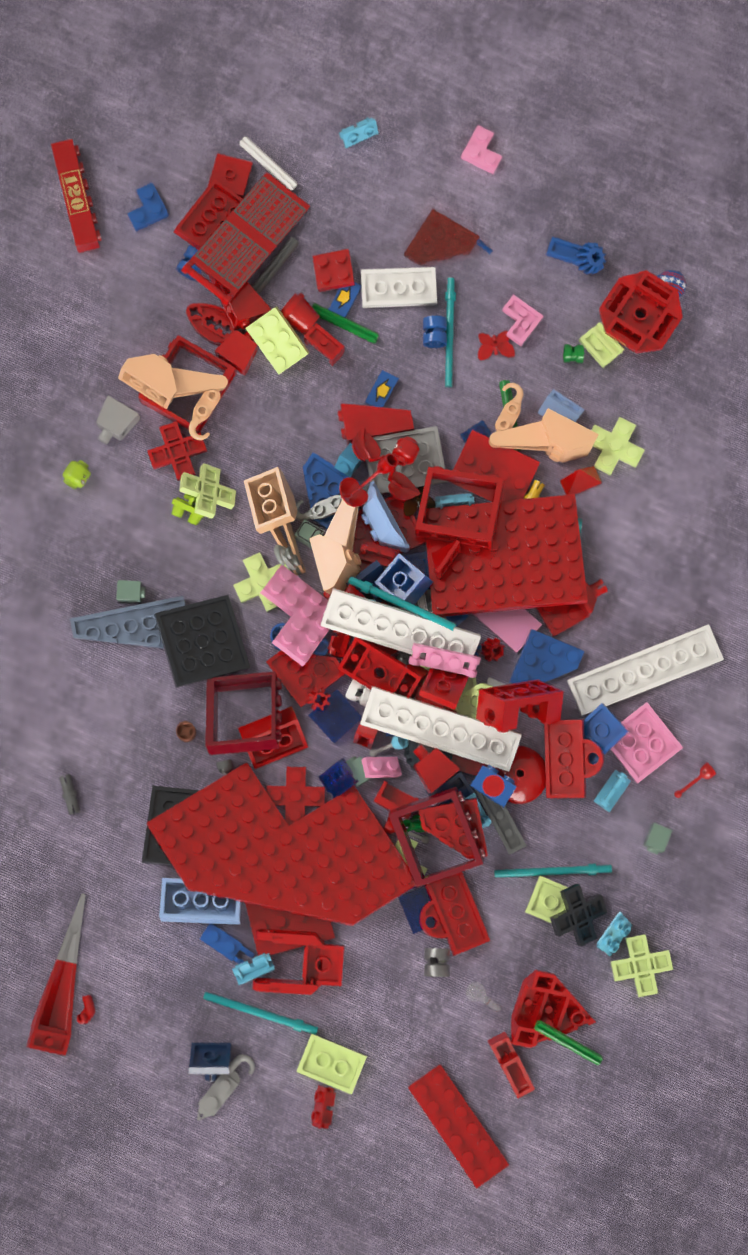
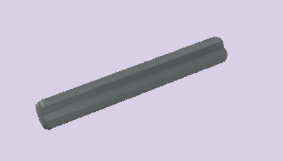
M294 237L287 241L252 285V288L258 294L262 292L299 245V242Z

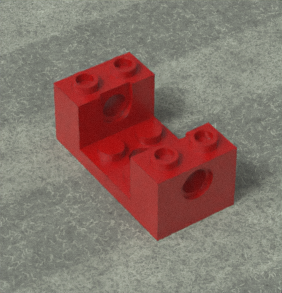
M355 637L338 670L370 690L374 686L413 699L418 686L422 685L429 671L420 665H405L379 649L377 643ZM376 668H382L385 671V676L378 677Z
M538 679L479 689L476 719L483 722L486 726L496 728L498 732L507 733L508 730L517 729L520 707V711L527 714L528 717L538 718L543 724H552V722L560 721L564 691Z

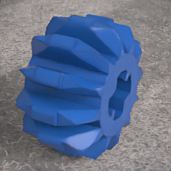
M588 242L577 248L579 253L575 254L578 258L575 263L579 264L578 270H583L584 274H596L604 268L603 264L607 262L604 259L606 253L602 252L603 247L598 246V243Z

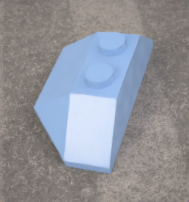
M371 482L367 492L368 500L363 505L361 517L366 525H370L372 529L370 534L373 540H378L382 546L405 553L409 552V544L375 482Z

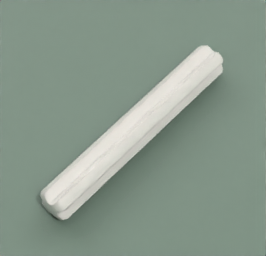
M244 137L240 141V146L290 191L297 187V182L248 137Z

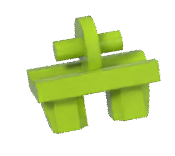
M185 493L184 499L179 497L173 498L171 503L174 505L172 515L182 518L185 510L191 512L188 522L194 525H198L202 518L205 517L195 513L197 497Z

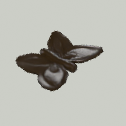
M424 487L418 488L421 493L419 496L405 501V516L413 515L417 511V506L418 509L420 508ZM430 496L426 509L436 508L435 501Z

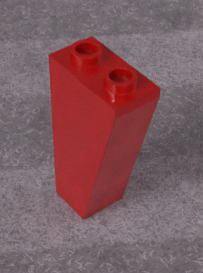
M209 276L212 284L225 294L229 293L228 290ZM248 282L244 284L227 306L222 303L234 330L246 329L271 310Z
M344 403L340 404V410L337 411L339 422L343 421L344 426L341 429L342 439H346L347 445L352 444L355 435L364 427L371 437L414 430L411 410Z

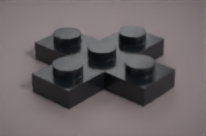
M574 884L560 891L566 910L550 917L555 935L560 937L573 930L576 943L581 947L596 940L597 936L592 920L608 913L602 895L596 894L585 900L580 884Z

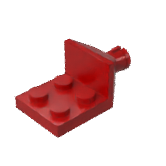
M602 579L597 580L591 585H588L586 582L588 603L536 608L552 637L587 619L592 614L597 597L608 592L606 585L603 586L604 581Z

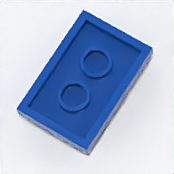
M601 703L584 719V739L596 742L601 747L604 755L629 732L604 703ZM591 753L589 761L592 764H596L599 760L598 755Z

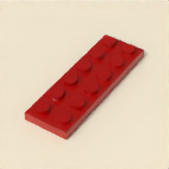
M441 1064L408 1086V1089L476 1189L509 1166Z

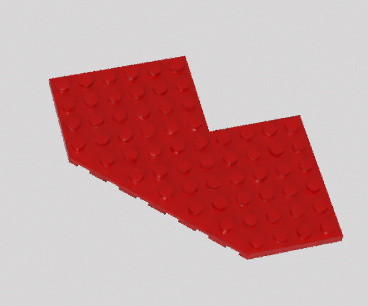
M246 762L146 823L189 891H198L212 896L230 898L235 901L262 905V907L285 910L294 914L317 917V919L354 926L416 886L408 865L355 786L288 826Z

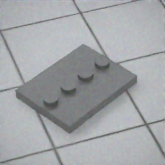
M437 426L372 437L380 447V457L392 453L396 442L400 438L411 437L418 442L420 451L415 462L405 466L398 464L395 467L396 471L404 474L417 488L424 487L428 467L439 466L445 469ZM368 459L366 460L369 477L378 470L377 464L379 461L370 463ZM379 473L370 481V483L375 482L381 494L390 493L388 489L390 483L388 481L389 473ZM432 479L431 485L447 483V481Z

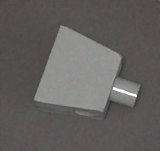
M108 395L96 422L98 428L102 430L97 439L104 444H108L112 436L122 440L141 419L139 413Z

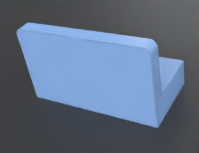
M553 389L545 399L538 414L544 416L549 408L576 422L585 409Z

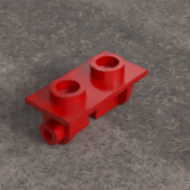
M363 540L359 557L361 560L372 563L377 560L382 566L388 567L400 553V550Z
M334 630L333 632L337 636L331 637L327 648L329 650L328 653L331 656L344 658L351 635Z
M318 1085L314 1094L315 1108L311 1114L312 1126L319 1129H329L333 1111L326 1109L327 1106L334 1107L335 1088H326Z

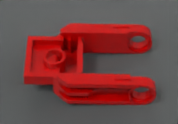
M256 929V941L266 940L273 941L272 943L306 946L303 959V980L253 979L252 990L312 995L321 985L342 986L344 945L325 944L316 932Z

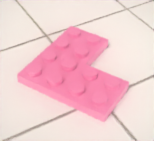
M281 565L260 593L291 616L272 643L300 665L304 666L330 630L320 626L328 600L285 566Z

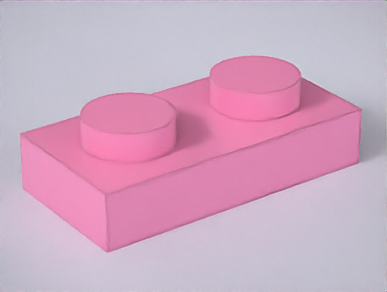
M364 757L361 760L366 778H398L402 775L398 757Z

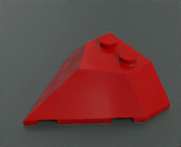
M535 970L523 980L511 1015V1043L532 1048L537 1046L539 1042L547 1039L549 1041L552 1040L534 1029L538 1020L543 1021L563 1034L571 1033L578 1030L580 1026L591 1025L596 1022L554 973Z

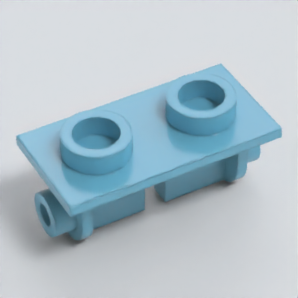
M367 117L365 120L356 123V128L352 125L342 129L339 136L343 139L345 148L378 134L376 120Z
M472 493L436 496V508L440 507V509H443V507L468 504L471 506V504H474V496Z
M615 770L594 799V802L610 812L631 780L624 773Z
M262 953V955L253 958V963L251 964L246 961L235 965V968L232 970L238 985H242L275 970L269 953Z

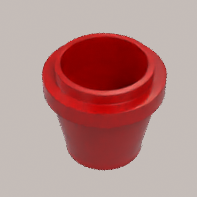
M300 292L299 295L295 293L282 308L281 313L293 330L305 335L316 323L320 315L304 298L305 295Z

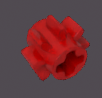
M487 638V641L481 644L482 651L480 654L485 655V659L488 661H498L499 658L504 656L503 648L505 645L500 644L501 640L497 638Z
M314 686L311 693L307 692L309 699L306 703H313L311 706L313 710L319 707L323 711V706L326 704L330 705L327 698L331 695L329 693L324 694V687L318 690ZM317 695L321 696L319 698V702L315 701L317 699Z

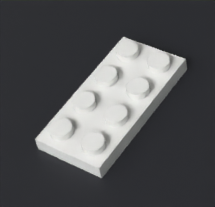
M435 267L361 270L363 308L437 305Z

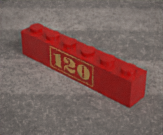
M73 139L52 143L54 160L77 251L81 253L100 248L99 241H102L100 231L96 230L94 225L98 224L95 212L91 213L90 207H93L91 195L87 196L86 190H89L87 179L82 177V173H85L82 162L78 161L77 157L81 156L79 147L74 145Z

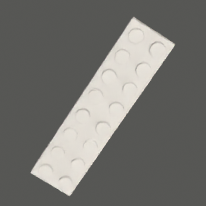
M335 588L332 589L320 623L322 627L409 654H413V643L474 655L481 638L480 634L455 627L454 631L417 614ZM421 653L420 657L425 658L426 653ZM464 662V666H463V667H468V668H469V664H470V663H469V662Z
M708 624L567 680V683L581 716L592 713L601 703H604L606 706L612 705L723 661L724 658Z
M372 686L360 722L361 725L480 763L489 764L506 771H510L522 736L521 733L508 730L507 733L498 732L496 728L486 726L477 719Z

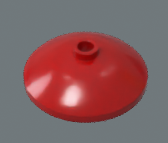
M518 746L510 771L494 767L498 770L497 774L504 778L506 775L515 781L514 785L517 787L508 800L510 803L525 804L540 796L546 787L545 762L531 748ZM518 770L523 771V777L517 776Z

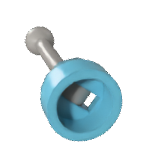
M394 736L390 744L377 750L372 749L369 754L371 757H375L377 753L391 747L398 750L404 749L408 746V739Z

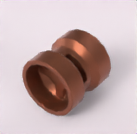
M183 721L177 725L176 735L183 742H191L196 737V729L192 723Z

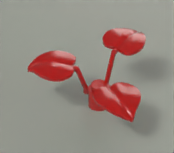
M365 427L362 428L353 439V452L362 461L367 459L370 463L379 461L377 464L378 470L361 485L352 477L344 478L339 485L343 501L352 507L364 505L368 500V493L363 487L379 473H389L388 481L390 483L388 489L397 500L407 501L419 496L421 493L404 474L396 471L395 467L399 464L398 458L392 453L380 457L381 450L379 445L368 434Z

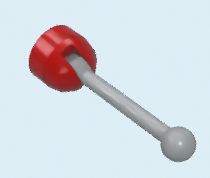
M388 817L383 829L386 833L393 834L395 830L390 817ZM408 832L409 836L421 840L424 844L429 842V838L427 836L422 837L415 833Z

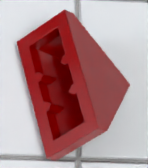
M594 466L580 468L560 480L566 495H576L602 484Z
M456 540L431 553L438 579H441L461 550L460 541Z

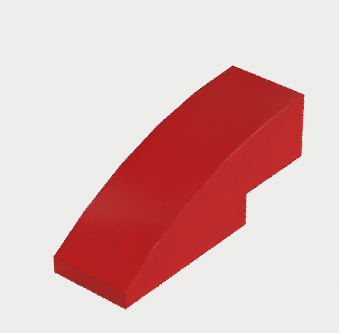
M505 1031L487 1040L517 1099L535 1090Z

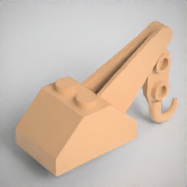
M156 354L128 358L122 366L118 379L165 409L168 408L175 397L203 393L193 409L192 421L189 425L190 435L197 440H204L210 435L209 432L205 435L197 434L196 427L208 419L220 400L219 391L224 390L228 384L227 378L223 375L171 368V364L168 363L165 357L157 356Z
M508 383L503 387V391H506L508 388H514L517 394L514 399L504 406L495 423L496 432L492 433L489 438V445L491 447L545 451L551 460L562 463L588 456L599 434L549 408L545 412L542 421L513 428L521 412V401L524 393L521 386L516 383Z

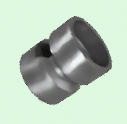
M425 948L424 959L427 961V964L424 965V976L450 977V965L447 964V961L450 960V949ZM436 957H438L439 963H435Z

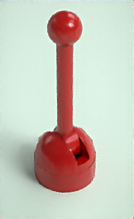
M708 762L700 768V775L680 791H675L674 796L676 798H680L683 792L700 779H711L717 775Z

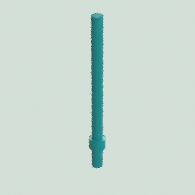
M452 277L447 278V292H445V301H447L445 387L447 388L452 387L454 301H456L455 278Z
M352 576L348 580L349 584L360 588L366 594L371 593L449 630L454 631L456 627L455 623L376 588L368 581L363 582Z
M596 863L587 864V866L494 870V878L588 874L589 876L596 875V873H612V866L596 865Z
M206 991L203 997L204 1000L292 1027L293 1030L298 1032L302 1030L316 1035L319 1028L306 1024L301 1019L296 1018L294 1020Z

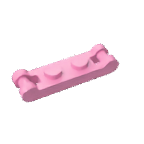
M413 643V654L410 656L408 663L475 678L478 672L476 668L480 664L481 658ZM426 653L425 658H421L420 654ZM464 662H469V663H470V664H469V668H468V667H463V666H464Z

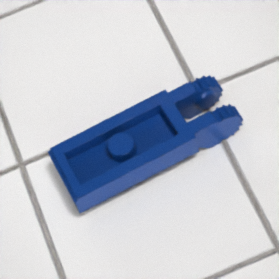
M212 923L208 925L200 937L201 941L238 964L245 962L236 957L239 950L243 951L248 957L253 958L255 956L241 942Z

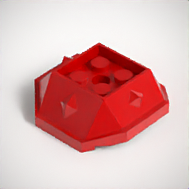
M647 270L619 277L599 307V314L605 334L635 353L662 350L683 318L678 290ZM641 311L645 317L638 318L635 313Z

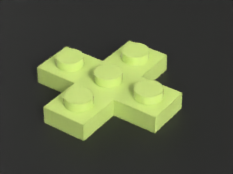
M619 417L612 432L594 424L591 431L599 435L593 447L602 451L594 465L595 468L611 475L618 460L636 468L645 450L629 442L636 427L635 424Z
M203 463L200 467L199 477L186 472L181 475L179 491L197 497L195 513L212 519L216 513V505L229 509L234 507L236 490L219 485L221 469Z
M260 552L244 559L243 562L250 577L233 585L241 603L259 596L266 612L278 608L260 592L281 564L268 569Z
M646 934L625 938L629 958L610 962L614 981L634 978L638 997L657 994L658 990L654 973L673 970L669 950L650 954Z

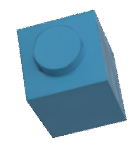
M351 443L340 454L334 467L348 477H351L362 463V460L358 459L354 454Z

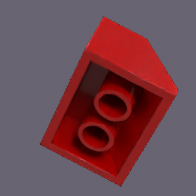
M292 706L279 711L282 714V724H279V729L282 731V741H279V749L248 752L254 769L308 748ZM271 715L239 727L238 730L242 739L271 736Z

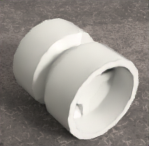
M353 679L345 697L354 702L359 700L360 705L366 707L371 690ZM359 689L364 690L362 694L358 692Z

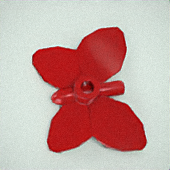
M508 331L499 333L497 337L496 335L491 337L488 334L479 333L478 337L482 345L477 353L478 359L486 360L492 355L493 350L494 355H498L499 350L503 356L508 358L514 357L515 350L512 344L508 342L509 338L506 336Z

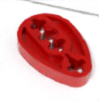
M192 303L186 309V315L191 326L203 339L211 344H222L236 331L225 309L206 303ZM197 309L199 315L195 314L192 316L191 310L195 311ZM213 319L217 325L222 323V328L225 330L229 328L230 334L226 333L223 335L222 329L215 330V325L210 324L208 326L206 320Z

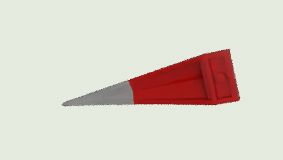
M84 893L80 896L31 1023L27 1048L66 1056L71 1038L76 966L85 902Z

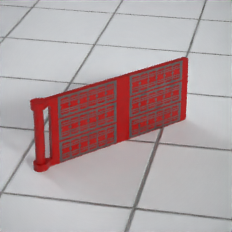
M265 173L195 255L183 266L181 271L185 275L189 274L227 306L308 211L310 206L269 173ZM193 265H196L199 269H201L208 276H210L217 283H219L226 290H228L229 293L225 294L223 291H221L218 287H216L209 280L203 277L200 273L192 268Z

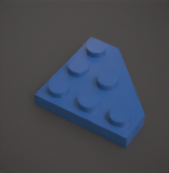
M314 452L303 466L310 509L317 502L334 495H340V482L348 477ZM335 514L324 519H313V521L328 529Z
M531 629L509 682L513 684L537 679L547 682L578 668L584 651Z

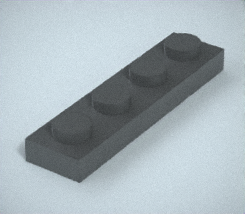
M476 791L509 855L527 846L506 806L503 808Z

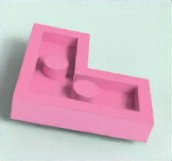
M478 125L463 151L461 159L494 174L502 160L501 155L487 149L494 133Z
M515 295L510 298L502 309V312L516 321L506 336L519 346L524 344L544 317Z

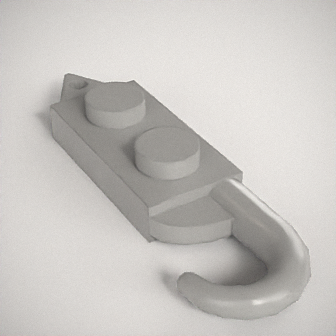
M242 1054L236 1056L230 1062L229 1074H221L198 1103L197 1120L211 1115L214 1116L239 1085L240 1077L235 1069L241 1062H248L250 1065L248 1073L249 1075L253 1073L255 1064L251 1057Z

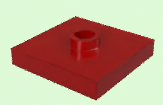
M217 153L208 186L213 179H216L235 194L244 198L253 162Z

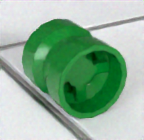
M564 344L563 362L570 363L575 361L576 363H583L584 345L577 344L576 346H571L570 344Z

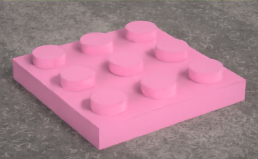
M646 702L621 722L629 732L610 750L634 781L639 783L683 747Z

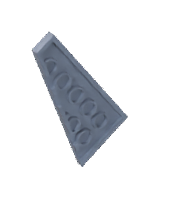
M184 596L70 618L73 637L75 639L164 649L154 614L185 606Z

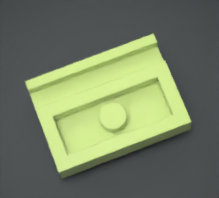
M600 322L579 338V342L584 345V348L602 368L624 351V348L616 340L605 334L603 325Z

